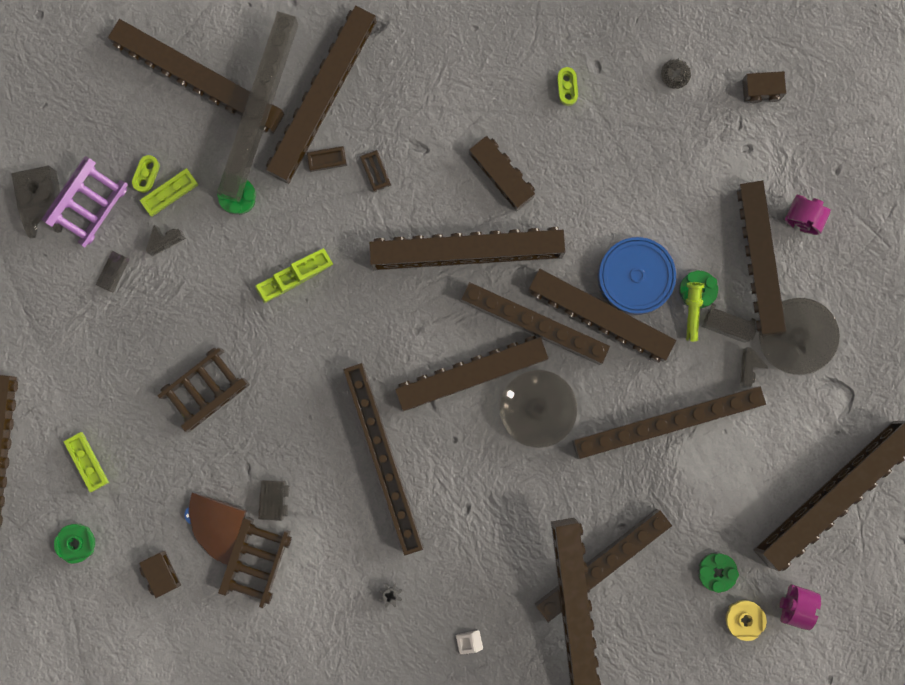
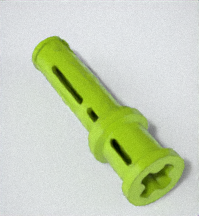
M689 282L687 283L688 298L686 299L688 305L686 340L689 341L690 339L691 342L698 341L700 306L703 304L702 288H704V284Z

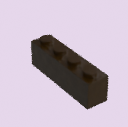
M485 136L469 149V155L517 212L534 198L535 189L530 182L526 183L523 180V174L517 167L513 168L507 154H502L498 150L499 145L493 138L489 139L488 136Z

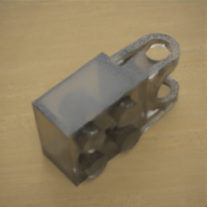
M49 165L11 173L18 212L24 230L30 239L36 238L39 222L60 193L57 171ZM54 223L52 228L54 232L60 233L63 226Z

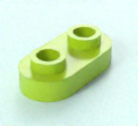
M564 67L557 76L559 100L563 105L571 106L578 99L577 76L572 68ZM568 76L570 80L565 81L563 77ZM569 94L572 98L566 99L565 95Z
M146 155L141 158L132 179V185L138 192L146 193L153 186L160 168L159 161L155 157ZM152 163L153 167L148 169V165ZM142 181H146L145 186H141Z

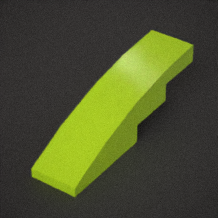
M323 248L292 263L290 267L257 284L255 288L265 304L331 267L333 263Z

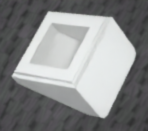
M479 630L456 635L460 654L477 653L483 649Z

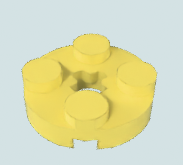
M741 600L729 606L726 614V625L730 633L740 640H755L766 628V615L760 606L754 602ZM745 615L751 618V622H748L746 626L741 622Z

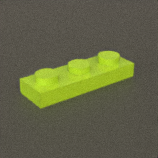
M186 168L143 197L140 202L149 215L153 217L199 184Z
M83 432L63 441L89 492H94L109 483Z

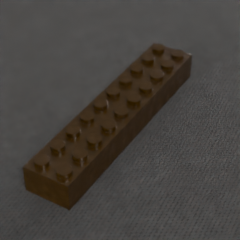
M549 227L546 231H540L539 228L528 229V232H520V229L509 230V233H501V231L497 230L483 235L482 232H471L468 236H462V233H453L451 237L435 234L432 235V238H424V236L418 235L413 236L412 239L394 237L393 240L385 241V238H375L373 242H369L370 263L373 271L562 259L565 254L564 229L559 230V227Z
M905 420L891 422L753 550L769 568L779 572L786 570L791 565L790 561L795 557H800L806 551L804 548L818 541L819 535L824 530L827 531L835 524L834 521L838 517L841 518L849 511L848 508L852 504L860 502L863 499L862 495L867 490L871 491L874 489L881 477L885 478L888 476L895 464L898 465L905 460Z

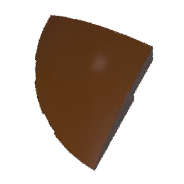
M192 492L189 503V518L193 534L198 543L211 557L228 565L247 510Z

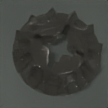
M679 58L676 60L671 59L662 67L661 79L670 88H682L687 85L691 78V67H688L686 61L683 62ZM680 68V77L676 76L672 79L674 73L672 70L676 71Z

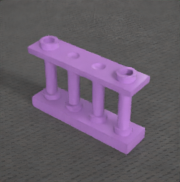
M86 156L82 159L41 219L51 227L54 223H58L80 237L78 243L83 247L92 243L95 238V232L119 197L121 198L125 195L128 185L122 180H119L116 184L95 170L94 165L96 162ZM87 176H92L113 190L107 199H104L84 185L83 181ZM80 191L102 206L96 215L73 201L72 197L76 192ZM69 207L91 221L85 231L62 217L61 213L65 208Z

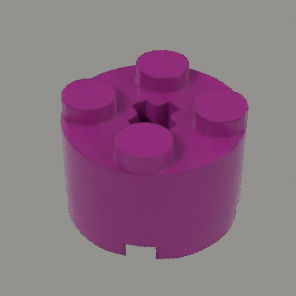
M797 194L784 221L793 228L796 225L804 233L818 235L822 233L831 209L823 206L824 202L819 199L813 198L811 201Z
M790 584L786 597H782L779 607L782 608L781 623L803 630H811L819 617L815 613L816 609H821L820 594Z

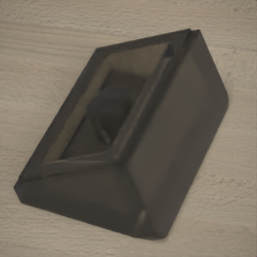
M112 251L95 285L113 293L130 259Z

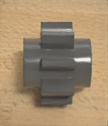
M386 583V590L380 589L379 591L383 594L379 601L384 600L386 608L389 604L396 607V600L402 601V598L398 596L402 589L397 590L395 588L396 583L393 587H389ZM393 591L395 597L389 600L386 593Z

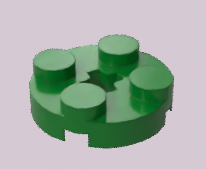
M240 176L228 178L217 191L219 204L229 214H246L254 207L256 202L254 186L247 179ZM240 191V192H241V194H240L241 199H240V200H238V199H234V200H233V199H232L233 196H234L233 193H234V192H237V193H238V192Z
M700 270L690 272L680 282L679 294L686 305V299L688 298L687 283L689 282L704 284V288H702L704 290L702 292L703 304L700 306V309L710 306L717 298V279L708 272Z
M71 524L63 527L54 540L56 554L72 564L85 561L93 554L95 548L93 533L88 526L81 524ZM73 538L79 541L77 549L70 545V542H73Z
M710 553L699 563V580L710 591L717 593L728 591L735 585L739 577L737 565L728 555ZM715 568H717V569H721V568H722L723 571L721 572V573H722V576H721V577H719V576L714 577V574H715L714 569H715Z

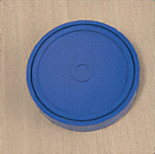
M643 237L627 238L613 245L602 258L598 269V285L604 299L612 307L630 315L647 314L662 306L671 296L676 283V268L668 251L659 243Z

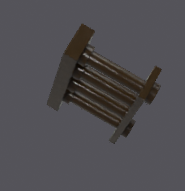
M213 348L208 351L206 358L170 385L169 383L160 389L161 393L157 395L159 399L168 397L184 418L183 421L185 423L181 427L185 432H191L250 385L245 378H236L220 358V355L224 353L221 348ZM213 361L230 382L229 385L231 387L226 391L221 390L204 369ZM197 373L215 394V399L211 403L206 402L189 381ZM182 385L200 406V411L195 415L190 414L174 393Z
M245 517L218 594L226 596L234 590L260 599L259 607L264 608L266 604L271 602L273 593L270 591L284 550L290 546L292 537L289 535L291 531L287 530L281 536L255 527L253 524L254 519ZM253 534L280 543L277 555L249 546V543H246L249 535L252 536ZM248 553L274 562L271 573L243 565V562L240 561L242 554ZM242 572L266 580L267 584L264 592L236 583L234 580L236 573Z

